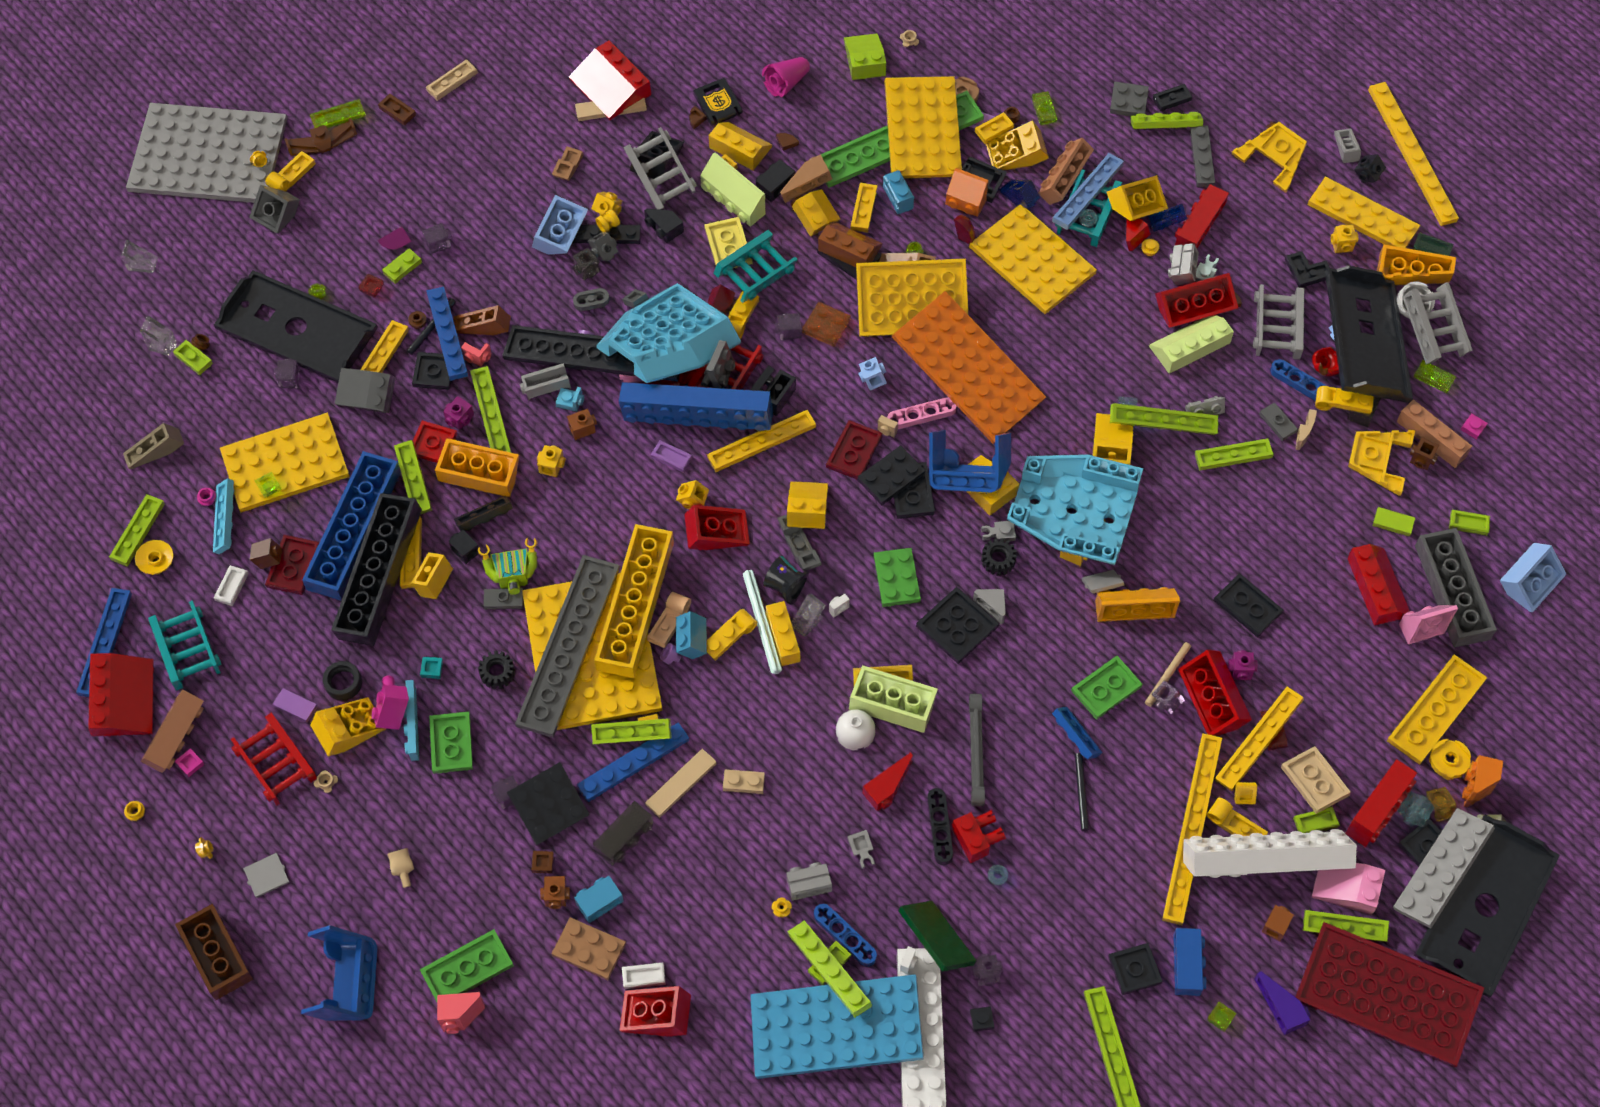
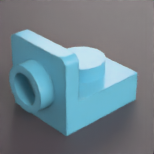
M577 387L576 391L561 388L555 403L556 407L577 412L579 405L582 406L584 402L581 387Z

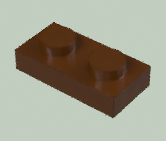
M388 94L378 104L379 109L404 126L416 116L414 109L392 94Z

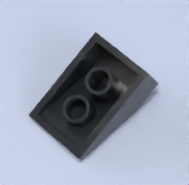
M651 131L639 146L656 138L660 133ZM671 138L669 142L678 157L684 142ZM663 141L639 154L638 160L640 164L643 162L645 164L669 151ZM673 157L649 169V172L646 173L647 177L655 179L670 171L675 163ZM631 163L630 171L635 172L637 174L636 170L634 169Z

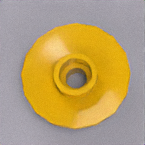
M162 540L148 541L141 545L136 552V566L145 574L155 575L162 573L172 564L174 558L173 550L168 543Z

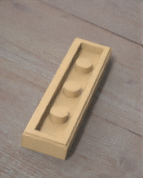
M645 98L626 108L619 115L647 111ZM593 101L575 104L578 121L606 117Z
M701 749L645 802L646 806L660 818L717 764L716 761L706 751Z

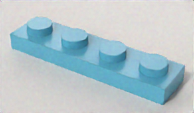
M228 478L216 485L213 553L221 554L228 550L232 544L234 481Z
M407 680L406 687L409 701L404 713V718H407V724H404V734L408 736V742L405 743V754H409L411 761H418L417 691L414 680Z

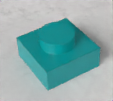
M423 657L420 671L421 678L441 679L443 659Z

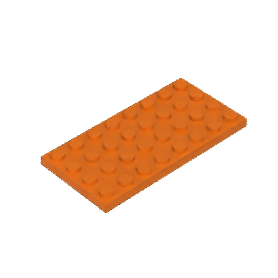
M946 291L892 335V338L992 444L995 443V435L1007 433L1046 398L1035 384Z

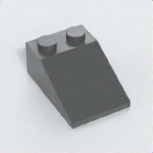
M341 368L335 405L389 414L396 377L373 371Z

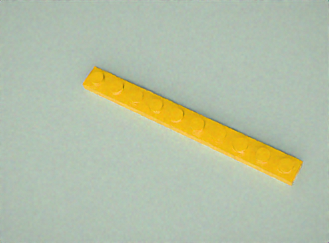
M1386 82L1369 86L1368 91L1440 226L1457 222L1459 219Z
M1204 733L1201 736L1162 921L1181 926L1184 922L1193 874L1183 863L1184 839H1190L1192 836H1202L1222 741L1220 737Z

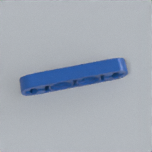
M1278 359L1272 363L1270 369L1272 376L1316 401L1318 387L1327 386L1284 360ZM1297 375L1300 380L1293 381L1290 376ZM1312 384L1316 387V390L1310 391L1306 385Z
M827 904L816 906L814 909L815 921L851 953L861 965L865 967L874 965L877 958L876 950ZM819 911H827V917L831 920L829 925H826L828 920L824 916L819 917ZM840 923L844 929L840 933H835L832 930V926ZM850 937H854L859 943L855 947H850L847 944V940ZM862 945H864L862 950L866 954L872 953L871 960L868 958L866 960L863 959L864 954L859 950Z

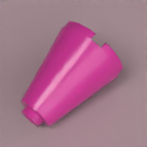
M803 57L769 64L762 71V77L765 76L766 80L764 85L773 96L783 97L809 72L810 64Z

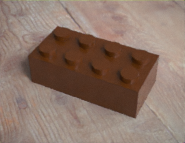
M213 904L175 924L209 993L215 1001L254 980L218 910Z

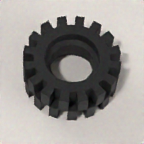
M995 538L993 543L991 540L988 541V545L985 544L982 550L983 568L986 567L987 572L991 570L992 575L995 572H998L997 576H1001V572L1006 575L1015 566L1017 551L1014 549L1013 544L1009 545L1010 541L1007 540L1004 543L1003 538H1000V541ZM994 552H1002L1006 555V560L1003 562L994 561L992 554Z
M494 651V655L489 652L488 657L485 655L482 657L483 661L480 660L478 670L483 684L486 683V686L489 688L492 686V689H496V686L502 689V685L507 687L509 685L508 681H513L515 668L512 658L510 659L508 654L505 656V653L502 651L500 654H498V651ZM493 665H502L504 667L502 674L493 676L489 673Z

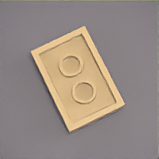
M1315 746L1281 765L1282 770L1316 814L1350 796V790Z

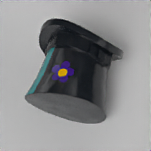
M779 556L769 568L763 586L782 593L785 602L793 605L799 598L809 572L805 571L802 573L797 571L784 556Z

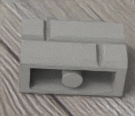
M1193 243L1185 244L1184 246L1175 245L1173 253H1170L1171 268L1168 269V277L1172 279L1176 286L1193 283L1196 280L1199 252Z
M816 862L809 865L808 868L794 867L789 870L790 872H786L792 901L832 892V883L827 864Z

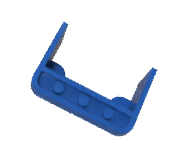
M946 430L929 433V482L934 489L989 493L1000 489L1011 465V433L995 435V455L992 458V466L959 464L958 453L953 449H946Z
M331 925L308 932V937L324 941L323 949L326 957L336 961L333 1000H323L319 1005L301 1010V1014L326 1021L364 1020L370 1018L373 1013L377 963V944L375 940L371 937Z

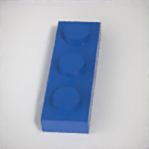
M1068 707L1057 708L1052 713L1058 725L1064 728L1068 738L1077 745L1083 757L1088 760L1097 758L1102 754V751Z

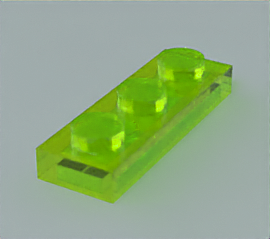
M360 99L310 114L314 128L326 125L329 128L348 121L349 118L355 120L366 116Z

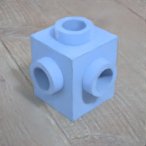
M876 357L859 364L861 369L859 376L862 382L867 383L869 390L887 384L884 373H886L885 367L882 362L878 363Z

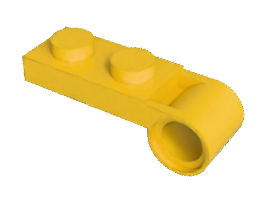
M301 151L279 173L271 172L267 176L265 183L271 188L287 191L316 164L315 160Z
M744 291L741 292L728 316L740 340L744 334L745 325L759 302V296L756 295L754 299H748L742 303L740 300Z
M1320 386L1317 389L1315 407L1322 411L1335 407L1371 414L1374 396L1343 391L1341 388Z
M745 609L739 610L707 640V653L716 661L743 634L746 635L752 632L758 622Z
M1217 798L1207 813V817L1213 823L1230 834H1240L1242 836H1250L1252 833L1268 834V831L1234 811L1233 806L1223 798Z

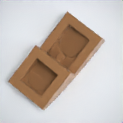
M566 146L562 158L558 159L552 176L569 181L584 155L583 151Z

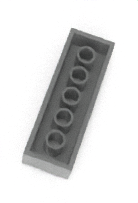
M1457 528L1420 535L1415 548L1437 605H1457L1458 607L1447 628L1453 647L1491 640L1497 629Z

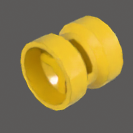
M612 209L607 211L604 216H599L595 219L597 226L602 232H609L610 228L620 225V220Z

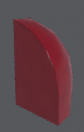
M964 215L957 216L954 222L958 239L968 244L973 243L976 238L972 222Z
M720 284L712 289L707 303L718 311H724L731 305L735 292Z

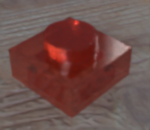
M367 274L359 285V291L375 298L384 286V281L371 274Z

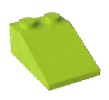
M877 33L844 37L852 80L886 76L884 49Z

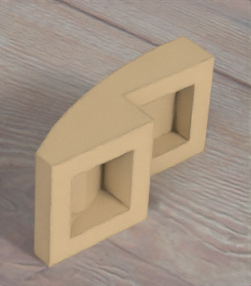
M1309 409L1306 424H1300L1297 432L1296 450H1300L1306 443L1314 425L1317 410Z

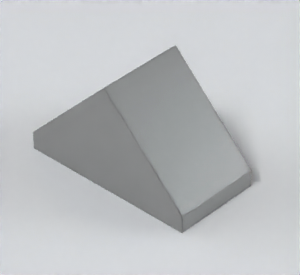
M1004 589L975 590L973 601L1002 625L1005 619Z

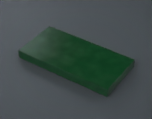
M933 901L900 906L898 912L942 972L974 966L977 960Z

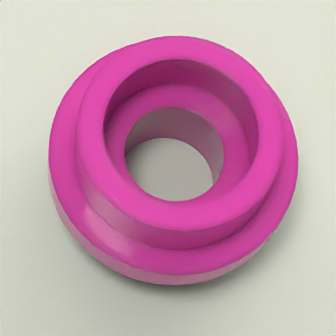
M202 488L197 494V500L203 506L212 505L216 501V493L210 488Z

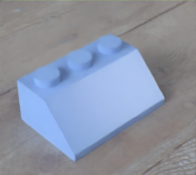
M555 195L534 236L532 248L548 255L567 253L588 209Z
M1533 543L1501 578L1500 582L1508 596L1528 611L1533 612L1565 577L1566 572L1552 545Z

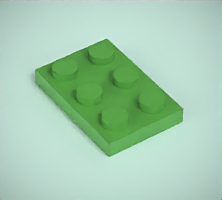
M912 548L874 552L873 556L882 607L920 602L921 598Z
M1115 656L1072 687L1071 691L1097 720L1139 690L1143 684L1118 656Z
M459 712L429 716L433 774L473 770L470 713Z

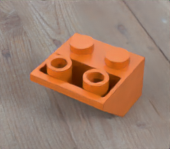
M1479 755L1475 762H1471L1470 769H1467L1465 773L1467 787H1464L1462 792V799H1465L1464 807H1469L1492 793L1501 780L1502 760Z

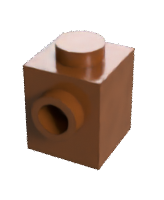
M588 409L567 416L568 426L574 440L596 433L595 425H597L594 414L590 415Z

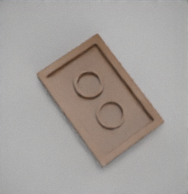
M570 917L551 954L555 958L605 980H609L626 945V941Z

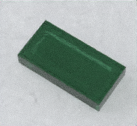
M1419 232L1413 250L1450 256L1454 244Z

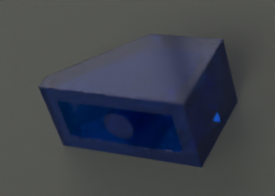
M1010 180L999 189L1016 206L1021 205L1027 209L1033 207L1036 201L1041 198L1032 180Z

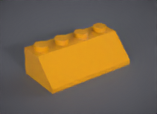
M447 438L435 468V473L440 482L510 497L516 481L519 454Z
M1167 587L1153 590L1142 588L1133 591L1123 589L1114 592L1105 590L1097 592L1095 599L1098 622L1175 618L1180 603V597L1175 588L1169 589Z

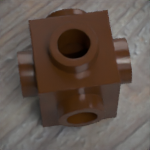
M1422 437L1418 446L1414 444L1409 454L1412 455L1410 463L1414 464L1417 468L1428 470L1430 464L1434 465L1439 456L1436 454L1439 445Z

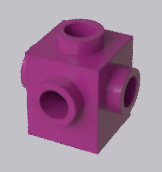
M459 396L452 403L447 404L443 411L445 422L450 427H456L459 430L468 425L474 416L472 405Z
M1240 650L1234 652L1232 659L1228 660V669L1231 671L1233 680H1251L1254 671L1257 672L1258 662L1254 660V652Z

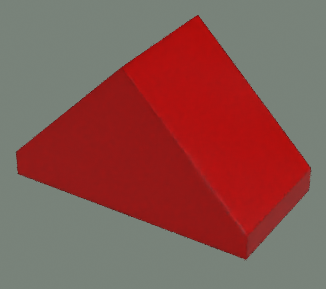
M1140 218L1132 221L1127 219L1126 243L1128 250L1133 251L1151 235L1148 224Z

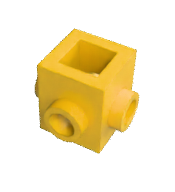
M599 192L596 194L591 209L599 213V216H604L607 211L612 209L618 216L622 209L621 204L623 200L617 198V195L612 192Z
M1335 226L1334 232L1331 234V244L1334 247L1335 253L1353 252L1355 244L1358 242L1357 231L1355 232L1354 226Z
M544 445L543 450L539 451L537 456L539 473L557 477L560 468L564 467L566 461L563 450L557 446Z
M697 480L683 483L678 489L676 501L681 503L686 509H690L693 505L704 506L709 489Z

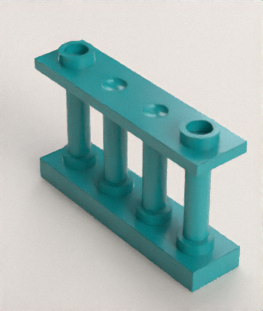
M1082 169L1080 175L1073 182L1074 188L1070 197L1085 181V170ZM1115 180L1113 187L1105 186L1101 193L1107 194V191L1122 186V182ZM1109 198L1103 201L1094 199L1090 203L1100 207L1102 210L1101 214H1094L1084 210L1080 217L1095 221V228H1089L1077 223H1073L1069 228L1089 235L1091 246H1098L1113 211ZM1055 224L1057 226V234L1060 235L1063 227Z
M769 230L718 262L713 274L717 278L722 275H728L744 291L740 300L742 303L748 299H754L760 291L785 274L789 275L795 270L797 258L794 257L787 262L770 245L773 234ZM762 249L766 250L781 266L774 270L758 252ZM748 258H753L768 275L762 279L745 261ZM736 266L741 267L756 283L749 287L733 271V268Z
M193 600L189 602L192 611L163 622L162 620L159 621L156 615L148 617L169 678L176 691L183 688L181 681L184 680V677L212 666L217 674L221 673L219 666L222 665L218 654L214 655L201 621V617H204L200 606L196 607ZM195 618L198 627L170 638L168 636L165 637L163 632L167 628ZM201 634L204 643L176 654L170 652L169 648L172 645ZM207 650L210 659L186 669L177 670L175 664H178V661Z

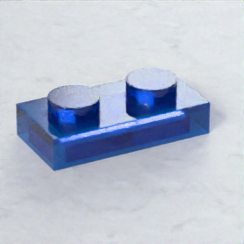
M1183 204L1148 216L1153 232L1188 219Z

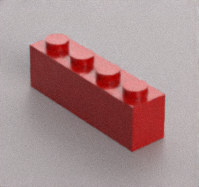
M1211 184L1206 190L1203 189L1199 196V202H1195L1192 206V213L1186 215L1183 227L1177 229L1175 245L1184 246L1185 244L1193 243L1198 249L1226 205L1229 193Z

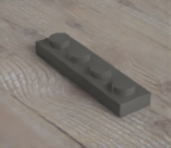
M1208 125L1190 127L1196 187H1208L1210 184L1214 186L1215 178Z

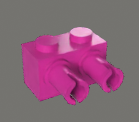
M387 675L382 678L383 686L381 691L377 693V705L372 709V719L375 720L376 728L399 730L409 701L407 687L395 686L394 677Z

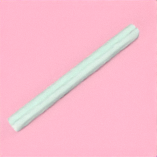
M746 570L743 573L755 619L758 622L757 626L772 674H779L782 671V667L754 571Z

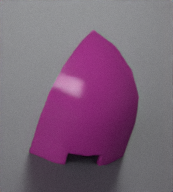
M402 226L377 240L383 247L388 249H398L411 242Z

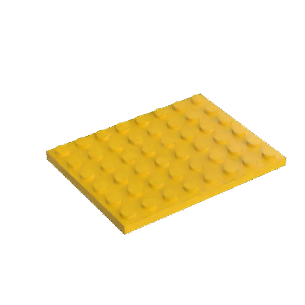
M620 573L616 577L557 730L663 711L651 645L647 641V637L635 678L596 670L594 660ZM572 581L522 590L535 673Z

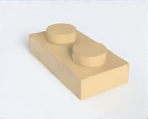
M725 769L723 791L763 794L765 772Z

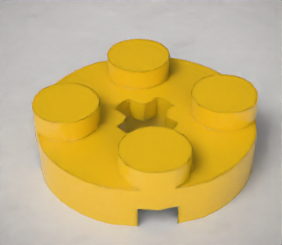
M1443 739L1432 748L1429 762L1438 775L1446 780H1452L1463 776L1467 769L1470 768L1471 753L1462 742ZM1446 755L1449 757L1453 756L1455 758L1453 760L1454 763L1448 762Z

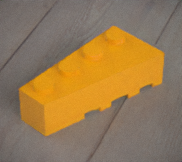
M1383 244L1379 254L1377 271L1382 272L1385 279L1394 281L1395 285H1407L1410 282H1421L1424 284L1450 283L1455 270L1456 257Z

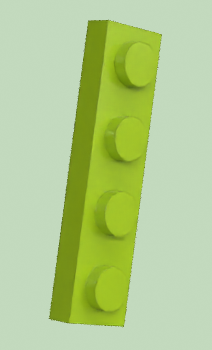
M1178 112L1171 114L1155 113L1153 115L1140 113L1131 116V125L1133 129L1203 127V118L1197 112H1189L1188 114Z
M1269 439L1195 451L1199 471L1273 457Z
M409 440L394 445L408 498L417 500L422 508L421 514L432 511L414 442Z
M146 494L110 554L109 558L112 561L128 567L164 507L165 503L163 500Z
M670 718L591 724L593 744L672 738Z
M1304 910L1302 931L1319 933L1322 923L1325 922L1367 940L1387 942L1389 921Z

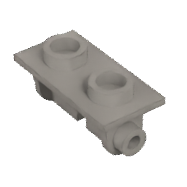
M1214 396L1213 398L1205 399L1202 403L1201 401L1189 402L1188 405H1185L1186 412L1210 415L1225 413V397Z

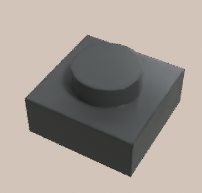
M635 289L622 300L624 305L634 308L648 300L647 293Z

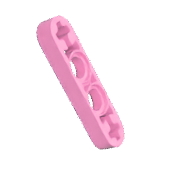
M949 397L892 411L888 414L887 418L891 420L896 418L898 420V429L952 416L956 413L957 406ZM933 408L936 410V413L930 415L926 413V410ZM914 412L918 417L910 419L908 414Z

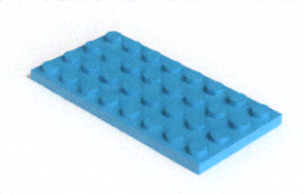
M916 974L856 981L855 983L872 1004L871 1008L856 1018L853 1017L829 985L751 994L756 1079L924 1060Z

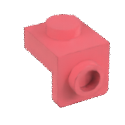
M466 342L461 347L463 358L469 363L482 367L491 358L490 345L487 343L481 350Z

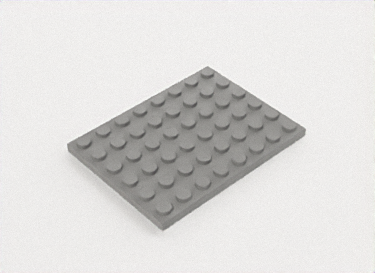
M150 103L126 189L128 192L254 203L260 185L267 186L265 180L275 170L287 115ZM264 151L267 158L266 165L263 167L254 166L250 162L253 152Z

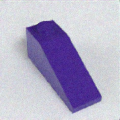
M1262 971L1258 972L1254 980L1283 1034L1286 1035L1306 1026L1310 1021V1013L1307 1007L1303 1006L1300 1000Z

